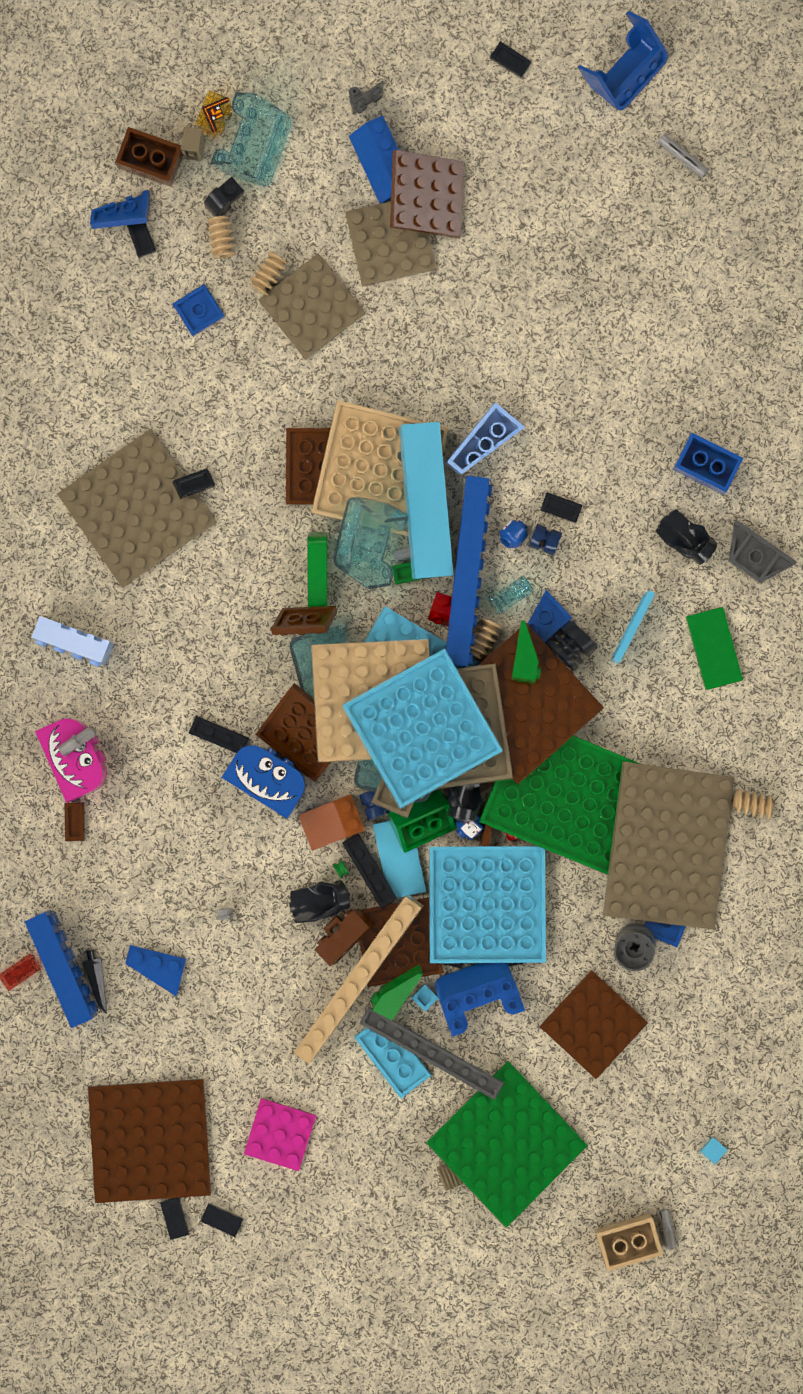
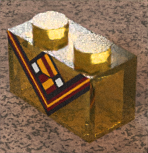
M209 90L195 125L201 127L203 133L217 138L219 133H223L226 125L224 120L226 116H230L233 109L230 98Z

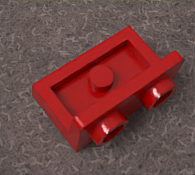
M436 592L428 620L448 627L452 597Z

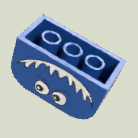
M253 745L243 747L236 753L221 778L288 819L305 793L306 781L303 774L294 768L295 763L287 758H284V760L278 758L279 753L269 747L267 750Z

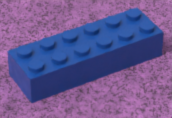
M49 910L24 921L70 1027H76L96 1017L98 1007L95 1001H91L88 995L91 993L87 983L83 984L81 979L83 973L79 965L76 966L73 961L75 958L71 947L68 948L65 943L67 937L63 930L60 931L58 927L60 921L57 914Z

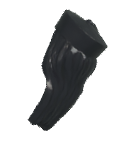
M677 509L664 516L655 530L668 546L681 553L684 557L693 559L698 565L705 563L711 558L717 548V542L714 538H710L703 525L692 523Z
M480 783L449 787L448 803L450 808L447 816L459 820L460 823L475 822L477 820V812L483 803L479 792Z
M341 880L335 881V884L318 882L312 887L291 891L289 907L290 912L293 913V918H295L294 922H315L335 916L342 910L350 909V893Z

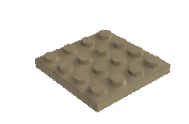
M391 201L345 212L362 287L436 270L428 233L390 228Z
M319 253L267 292V296L263 295L258 299L305 360L365 314L361 306Z

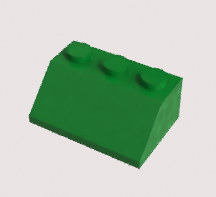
M440 789L415 800L407 818L394 812L388 813L391 826L404 853L456 830L453 818L447 816L450 805Z

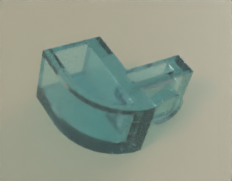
M523 575L489 599L498 613L502 614L534 592V589Z

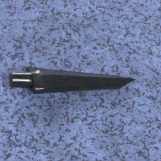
M93 949L87 950L88 960L82 962L83 967L85 968L97 1005L107 1014L102 958H95Z

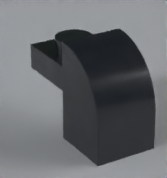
M231 176L219 188L216 187L204 201V206L213 217L223 216L231 209V204L245 191Z

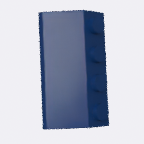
M382 115L366 122L349 135V139L379 204L391 200L392 155L394 150H399Z

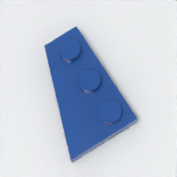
M149 190L142 191V195L134 198L132 195L126 197V201L118 204L112 202L93 209L90 219L91 228L98 229L147 223L150 202Z
M546 590L527 624L546 643L572 617Z
M130 945L125 964L177 996L186 958Z

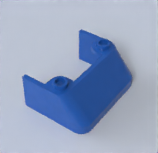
M630 11L626 13L633 25L626 37L629 49L606 74L601 70L592 71L582 65L578 66L579 71L589 86L618 110H624L665 65L668 59V53L649 21Z

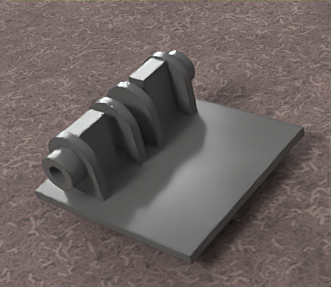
M383 81L364 94L358 87L350 88L349 102L353 115L355 113H362L367 109L369 103L372 101L375 103L383 97Z

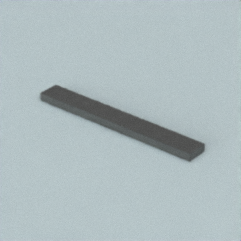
M368 1007L359 1023L494 1100L504 1084L501 1080L400 1023L376 1013L371 1007Z

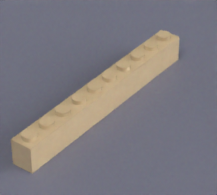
M410 895L405 896L296 1048L294 1054L308 1064L314 1060L423 908L421 903Z

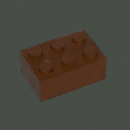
M128 127L115 163L118 169L172 187L183 155L181 145Z

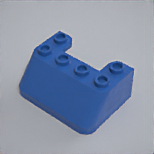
M476 963L443 975L435 982V989L452 1037L460 1035L467 1030L468 1022L464 1012L501 999L504 1010L512 1015L525 1011L508 963Z

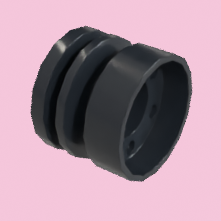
M569 620L560 629L565 637L562 639L555 634L553 638L558 644L556 645L551 640L546 644L565 666L576 671L578 666L573 660L583 664L584 662L579 654L583 653L589 657L598 647L582 629Z

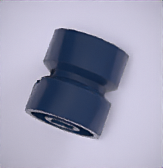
M536 524L528 547L536 550L543 549L544 553L554 556L562 532L554 529L548 531L547 527Z
M377 788L359 795L362 805L366 806L364 811L368 820L391 812L371 803Z

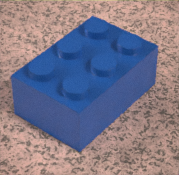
M691 433L672 470L724 495L728 491L743 458Z

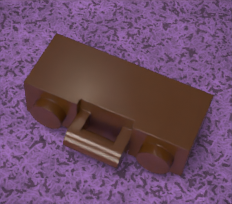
M359 908L347 911L343 916L344 920L336 915L323 928L329 936H323L317 942L318 946L314 950L329 966L337 964L374 926L372 921ZM339 924V929L334 933L332 930Z

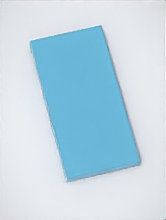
M651 591L644 593L611 658V662L615 664L621 662L655 593Z
M390 821L373 824L383 875L396 897L426 892L417 848L404 853Z
M365 1028L354 1037L400 1098H403L431 1076V1073L418 1056L372 1030Z

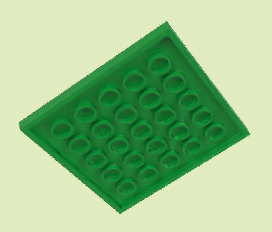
M509 1061L492 1075L504 1082L495 1100L477 1090L425 1142L505 1228L588 1146Z

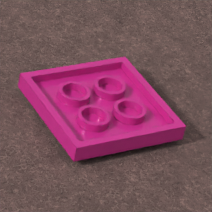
M261 1098L244 1154L299 1171L316 1115Z

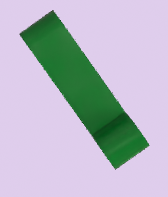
M308 532V607L327 606L328 532Z

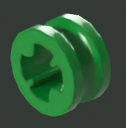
M339 860L338 864H333L341 879L343 875H349L342 860Z

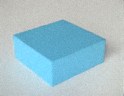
M424 984L411 998L426 1011L438 999V996Z
M713 1136L700 1150L714 1164L727 1151Z

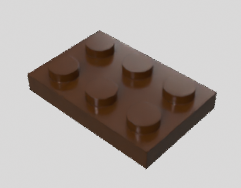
M336 606L282 608L271 627L272 635L286 636L288 634L327 633L337 614Z

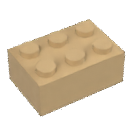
M650 1213L594 1229L607 1271L663 1255Z

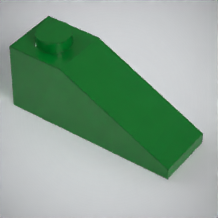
M521 620L512 680L534 684L535 680L540 678L541 668L538 667V659L526 622Z
M421 966L413 967L381 986L378 992H374L370 1000L372 1010L393 1020L422 977Z

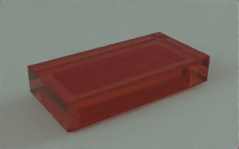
M30 953L0 974V980L6 989L10 991L41 970V968Z

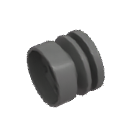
M638 923L628 924L623 927L617 934L614 947V955L618 964L629 971H641L647 968L653 961L656 940L653 932L645 925ZM635 942L636 944H639V947L632 945V943Z

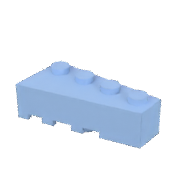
M494 403L446 460L445 464L455 473L461 475L525 427L501 406Z
M39 616L31 637L36 640L35 643L46 647L49 644L54 646V651L62 654L65 651L72 653L71 657L81 661L84 657L90 660L89 664L100 667L101 664L106 666L114 645L108 640H101V638L94 635L85 634L80 630L66 627L61 623Z

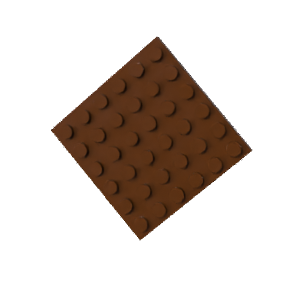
M527 623L526 625L538 659V667L541 668L540 678L536 679L534 684L512 680L519 629L477 665H496L513 775L512 780L517 785L604 709L599 701L553 654L552 650Z
M204 1079L88 1086L95 1203L211 1196Z

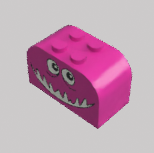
M62 719L35 731L66 802L75 801L99 790L107 779V768L104 763L107 759L104 752L98 750L96 744L99 741L96 734L93 738L82 744V748H77L65 757L59 751V745L72 738L73 734L76 736L88 728L86 724L75 719Z

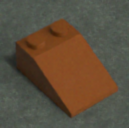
M352 794L298 815L312 851L365 830Z

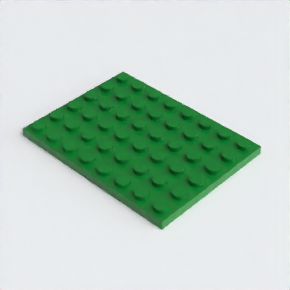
M572 736L520 784L517 785L512 779L495 781L479 822L608 875L622 762L640 763Z

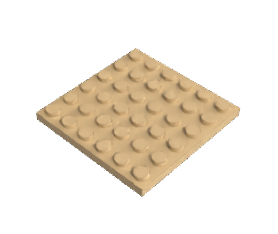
M337 400L311 513L408 536L399 427L402 424L427 422ZM440 426L443 454L448 428Z
M428 639L311 646L318 762L372 760L342 705L429 657Z

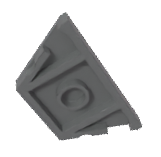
M735 520L728 562L760 584L797 563L747 526Z

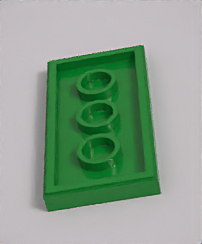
M719 607L686 616L705 690L743 681L724 608Z

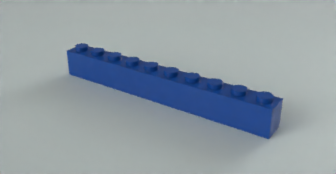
M466 476L446 643V652L455 668L468 667V664L472 665L473 653H470V645L474 646L475 634H472V628L476 627L477 615H474V610L478 608L480 598L476 596L477 589L481 588L482 578H479L478 575L479 570H483L484 559L480 558L481 552H485L486 540H483V533H487L488 522H485V514L489 515L490 503H487V496H491L492 485H489L490 478Z

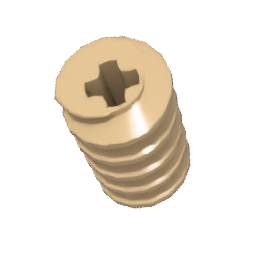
M218 216L207 220L208 224L211 225L208 228L209 232H211L209 238L213 240L210 242V246L213 248L211 254L215 255L213 258L216 259L235 255V252L229 250L235 246L229 244L234 238L228 236L233 230L227 229L228 226L232 225V222L226 221L228 219L227 216Z
M273 252L268 253L270 259L264 258L263 261L266 265H259L261 271L256 270L254 272L256 277L251 276L250 280L252 283H249L254 289L266 296L268 293L265 289H273L270 282L277 283L274 277L282 276L279 270L286 271L283 264L287 263Z
M481 618L480 621L483 626L477 625L476 628L480 632L472 633L475 634L476 639L474 646L470 645V653H473V656L483 661L484 659L481 655L488 656L485 648L492 649L489 641L496 642L493 635L499 636L500 633L497 631V628L503 629V627L489 619Z
M738 789L733 797L731 812L734 807H736L738 814L742 809H744V815L751 811L752 817H755L758 812L760 819L766 814L769 821L774 802H772L771 796H767L765 799L764 795L760 794L757 798L756 793L753 792L750 796L749 791H745L742 795L741 789Z

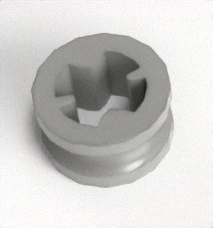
M232 908L215 910V913L218 914L216 920L233 918L231 914Z

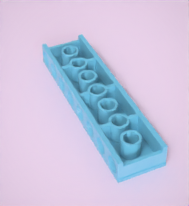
M440 422L402 424L399 427L412 579L453 576Z

